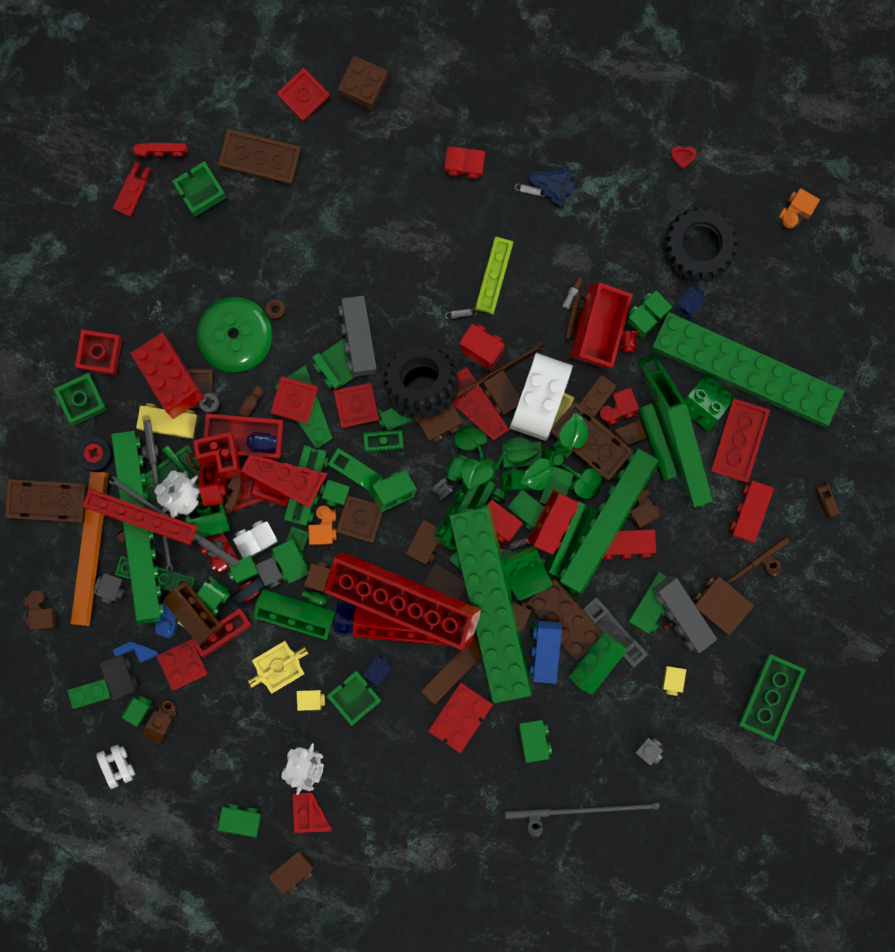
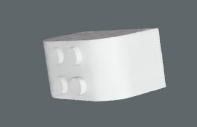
M538 353L535 354L510 429L544 441L547 440L573 365Z

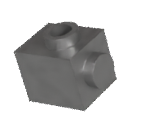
M646 738L635 753L648 765L651 766L653 763L656 765L663 757L661 755L663 750L660 748L662 744L655 738H652V740Z

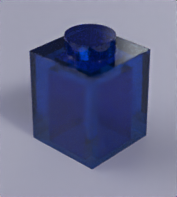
M691 286L677 303L676 307L691 318L705 301V293L700 288H693Z
M376 656L363 676L379 687L392 669L389 666L391 662L383 656L380 658Z

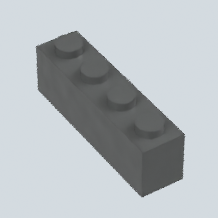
M364 296L342 298L340 305H337L338 316H342L343 323H340L341 334H345L346 339L343 342L344 352L348 353L349 360H347L348 372L351 371L352 377L375 374L377 368Z
M668 576L652 589L655 593L654 599L659 605L664 607V614L670 621L674 622L676 625L674 626L675 631L686 640L684 644L690 651L701 653L717 640L676 577Z

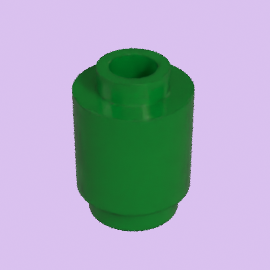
M460 454L457 457L453 456L446 470L447 474L445 477L457 483L463 480L461 467L469 458Z

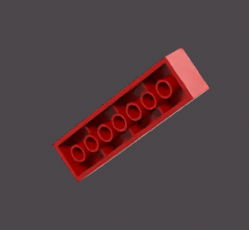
M344 552L334 557L325 588V593L460 650H464L471 645L481 613V609Z

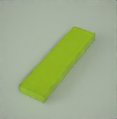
M495 237L475 308L477 311L494 315L514 241Z

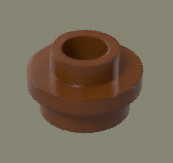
M271 300L266 305V313L273 319L280 318L285 312L284 304L279 300ZM274 306L279 307V311L276 313L272 312Z

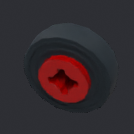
M89 437L79 445L77 457L84 468L91 471H99L110 463L112 450L104 439Z
M256 578L253 581L251 579L237 588V592L231 597L236 604H240L243 601L245 603L260 593L259 590L264 587V583L260 578Z

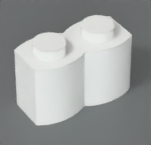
M262 520L252 525L253 529L247 532L244 529L235 534L236 538L233 540L243 558L253 557L278 543L267 521L264 523Z

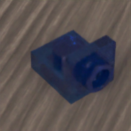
M337 602L334 621L335 632L353 634L355 605Z

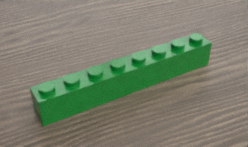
M640 449L636 453L632 452L630 455L628 467L626 469L623 468L620 472L618 484L611 487L608 493L610 495L608 501H604L598 510L601 513L597 519L593 518L589 525L590 531L588 535H583L579 542V545H581L579 550L572 553L569 559L571 562L569 567L564 568L559 576L562 585L579 595L583 594L659 465L658 459Z

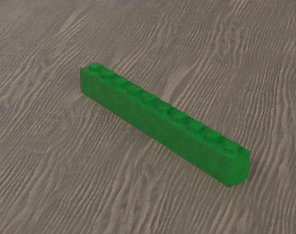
M135 431L111 434L118 482L148 501L147 491L143 492V485L146 484L145 473L140 471V466H143L142 455H138L137 449L141 448L140 437H136ZM119 488L120 500L146 508L143 503ZM123 522L137 624L161 621L160 615H164L163 604L158 602V597L161 596L160 585H156L155 578L159 577L158 567L153 566V559H156L155 547H151L150 540H154L153 532Z

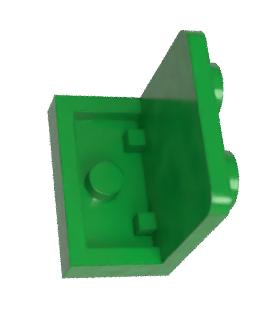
M345 339L340 340L321 355L317 353L312 357L314 368L318 373L322 371L325 375L324 382L329 388L333 387L335 390H338L355 378L352 377L351 371L348 372L347 360H349L348 353L344 352L343 342L346 341Z
M705 375L684 401L686 402L689 416L709 432L731 405L735 396L709 375Z
M535 546L503 559L508 583L517 600L521 601L552 586V581L540 560Z

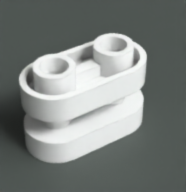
M118 744L111 747L112 753L106 755L104 750L96 753L110 789L119 786L117 780L123 778L124 782L127 783L132 781V776L135 775L132 765H128L125 758L128 756L123 746L120 747ZM114 760L119 769L116 773H114L110 764Z

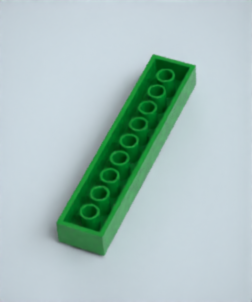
M669 312L651 349L824 428L829 426L844 393V390Z
M490 504L452 512L450 520L470 605L481 609L476 631L493 703L531 696L533 687Z

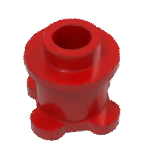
M637 331L622 332L619 348L623 349V352H634V348H638V345H636Z

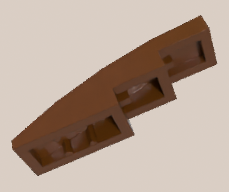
M475 635L471 645L461 650L420 692L431 704L435 705L482 657L478 636Z

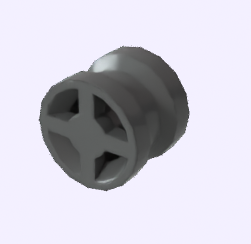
M212 393L204 394L205 398L199 402L201 409L208 414L216 412L219 408L218 398Z
M445 477L431 490L437 493L439 499L443 501L455 488L448 484V480Z

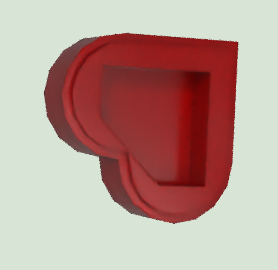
M676 146L671 152V157L683 170L695 159L696 151L692 147L683 148Z

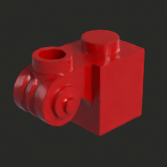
M631 387L613 394L612 399L615 408L612 409L610 406H604L600 410L599 416L608 426L618 423V418L625 416L628 419L635 416L639 407Z

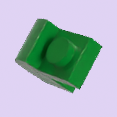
M526 470L502 472V491H530L534 489L519 482Z

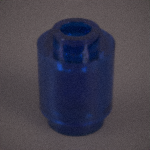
M252 432L251 436L248 435L247 447L250 448V451L269 453L270 451H275L276 436H272L269 433Z

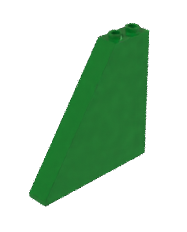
M656 354L640 359L638 363L683 488L694 507L704 506L713 500L686 402Z

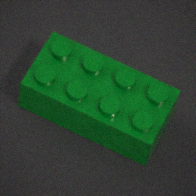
M767 654L737 726L771 741H776L806 669L774 655Z

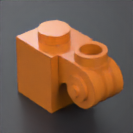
M801 188L797 193L794 191L788 200L791 203L789 208L784 207L779 216L782 219L783 225L786 228L795 227L799 220L797 214L809 219L820 199Z
M320 506L316 511V515L322 522L319 525H309L310 546L333 545V540H337L336 529H333L332 521H336V510L329 509L327 506Z

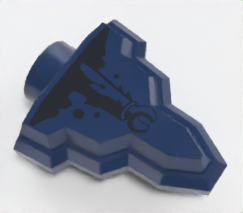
M563 168L561 171L553 169L549 173L543 171L531 172L529 180L536 187L543 189L544 194L552 198V202L559 206L563 204L565 196L571 197L575 182L571 181L573 170Z

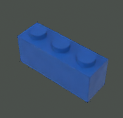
M538 621V627H534L533 639H537L536 645H532L531 657H535V662L530 665V675H533V682L557 684L562 623Z

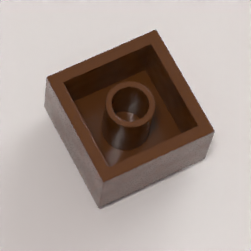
M353 56L338 87V94L373 110L389 77L388 71Z

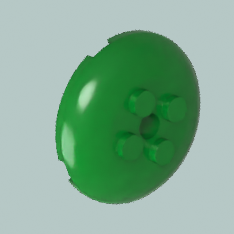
M241 297L224 298L209 306L202 314L196 331L197 345L205 360L213 367L229 373L250 370L261 363L270 350L273 337L271 323L264 310L251 300ZM231 330H238L239 335L237 338L232 339L229 337V332Z

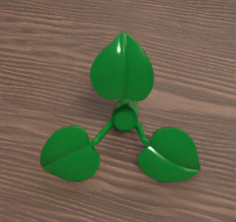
M574 413L559 432V441L565 447H555V449L547 447L542 453V458L534 461L523 473L519 480L521 484L534 490L545 489L553 477L550 470L553 469V466L561 465L579 478L573 484L574 492L579 497L591 499L598 495L602 484L601 475L593 468L585 469L580 475L563 463V454L560 452L571 450L572 446L581 448L588 438V428L580 415Z
M471 426L462 427L459 431H456L454 438L455 444L459 449L473 451L477 448L479 451L480 462L470 459L465 461L461 467V476L468 490L489 480H494L495 470L499 469V465L505 455H507L509 461L518 463L529 460L539 454V449L527 439L513 438L506 442V451L502 452L495 464L491 459L484 460L481 445L487 443V436L481 429Z

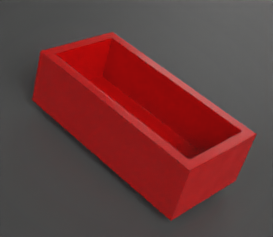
M600 282L591 283L588 288L570 357L601 368H613L633 294Z
M163 332L130 353L163 409L172 419H175L205 398L171 341Z
M206 414L204 438L231 432L235 438L238 457L248 458L251 454L271 460H281L284 433L283 420Z

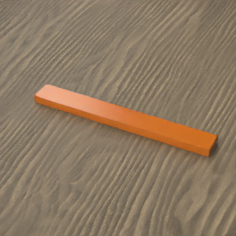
M90 472L88 491L92 489L107 495L109 473ZM85 509L71 624L90 626L104 515Z

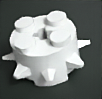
M171 471L168 477L155 488L157 501L164 507L162 511H170L172 518L178 517L181 514L188 515L193 511L199 502L196 500L198 493H200L199 486L194 483L198 476L189 479L186 471L183 473Z
M313 743L308 750L299 747L295 750L291 749L287 755L288 763L282 772V779L286 780V783L291 785L292 788L297 787L296 795H299L302 789L312 791L314 789L312 787L314 782H319L323 772L324 764L320 763L323 755L318 753V751H313Z

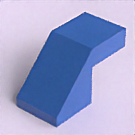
M134 642L126 643L113 650L116 657L123 656L134 650L140 663H144L159 655V651Z

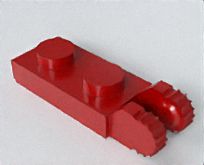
M185 143L136 144L133 147V152L140 157H147L150 153H153V156H164V153H172V156H183V153H188V146Z
M135 162L131 173L128 175L113 207V210L129 217L132 216L151 172V168L146 167L141 180L136 178L140 169V163Z

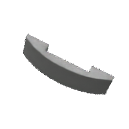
M597 597L583 609L602 632L613 636L628 649L623 657L633 667L648 656L646 651L628 634Z

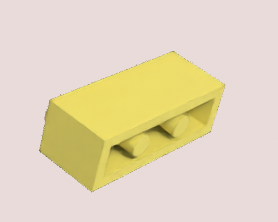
M146 403V406H140L136 428L144 431L143 421L151 420L153 433L195 439L199 416L195 415V411L186 410L175 419H172L164 409L157 408L155 404Z

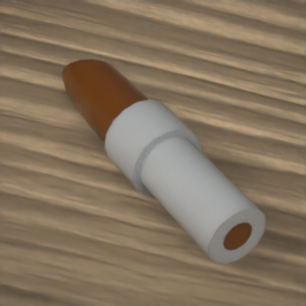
M581 276L577 278L570 288L562 305L563 308L569 309L574 298L579 293L583 283Z

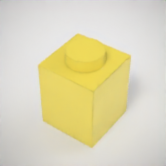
M665 667L662 690H667L666 694L678 696V692L683 693L686 669Z
M321 690L297 691V711L322 710V706H325V694H321Z

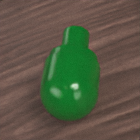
M304 589L301 596L309 599L308 602L310 604L325 607L328 603L327 596L320 591L313 590L310 592Z

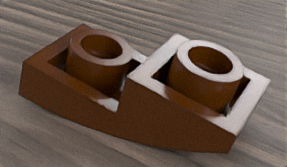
M641 419L610 431L626 445L647 438ZM614 438L611 440L618 447L620 446V443Z
M243 473L239 476L230 477L227 481L229 483L227 487L234 491L227 495L224 503H226L225 508L232 512L235 511L242 493Z

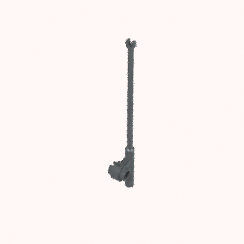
M144 420L146 444L141 446L142 458L146 457V459H149L152 467L154 487L156 488L159 485L156 468L158 448L157 445H154L151 420ZM157 501L158 509L162 511V505ZM162 536L166 558L165 570L168 572V567H171V571H173L167 537Z
M111 477L115 480L114 482L109 480L110 484L117 485L153 511L169 516L118 482L116 477ZM195 534L194 539L208 549L207 553L214 558L218 556L234 568L238 565V560L224 552V544L218 540L210 542L204 537Z
M659 803L561 810L505 811V819L529 818L528 833L532 837H538L543 833V824L540 822V817L558 814L638 809L657 810L659 809Z

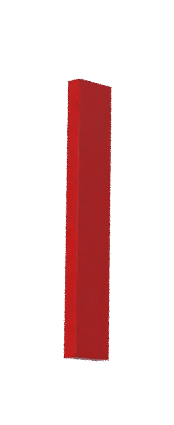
M89 489L82 505L85 509L190 546L198 529L195 525Z

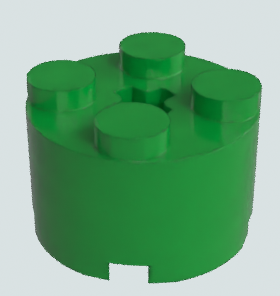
M210 575L209 579L211 582H205L197 596L215 616L219 611L217 605L220 601L224 603L230 593L226 585Z

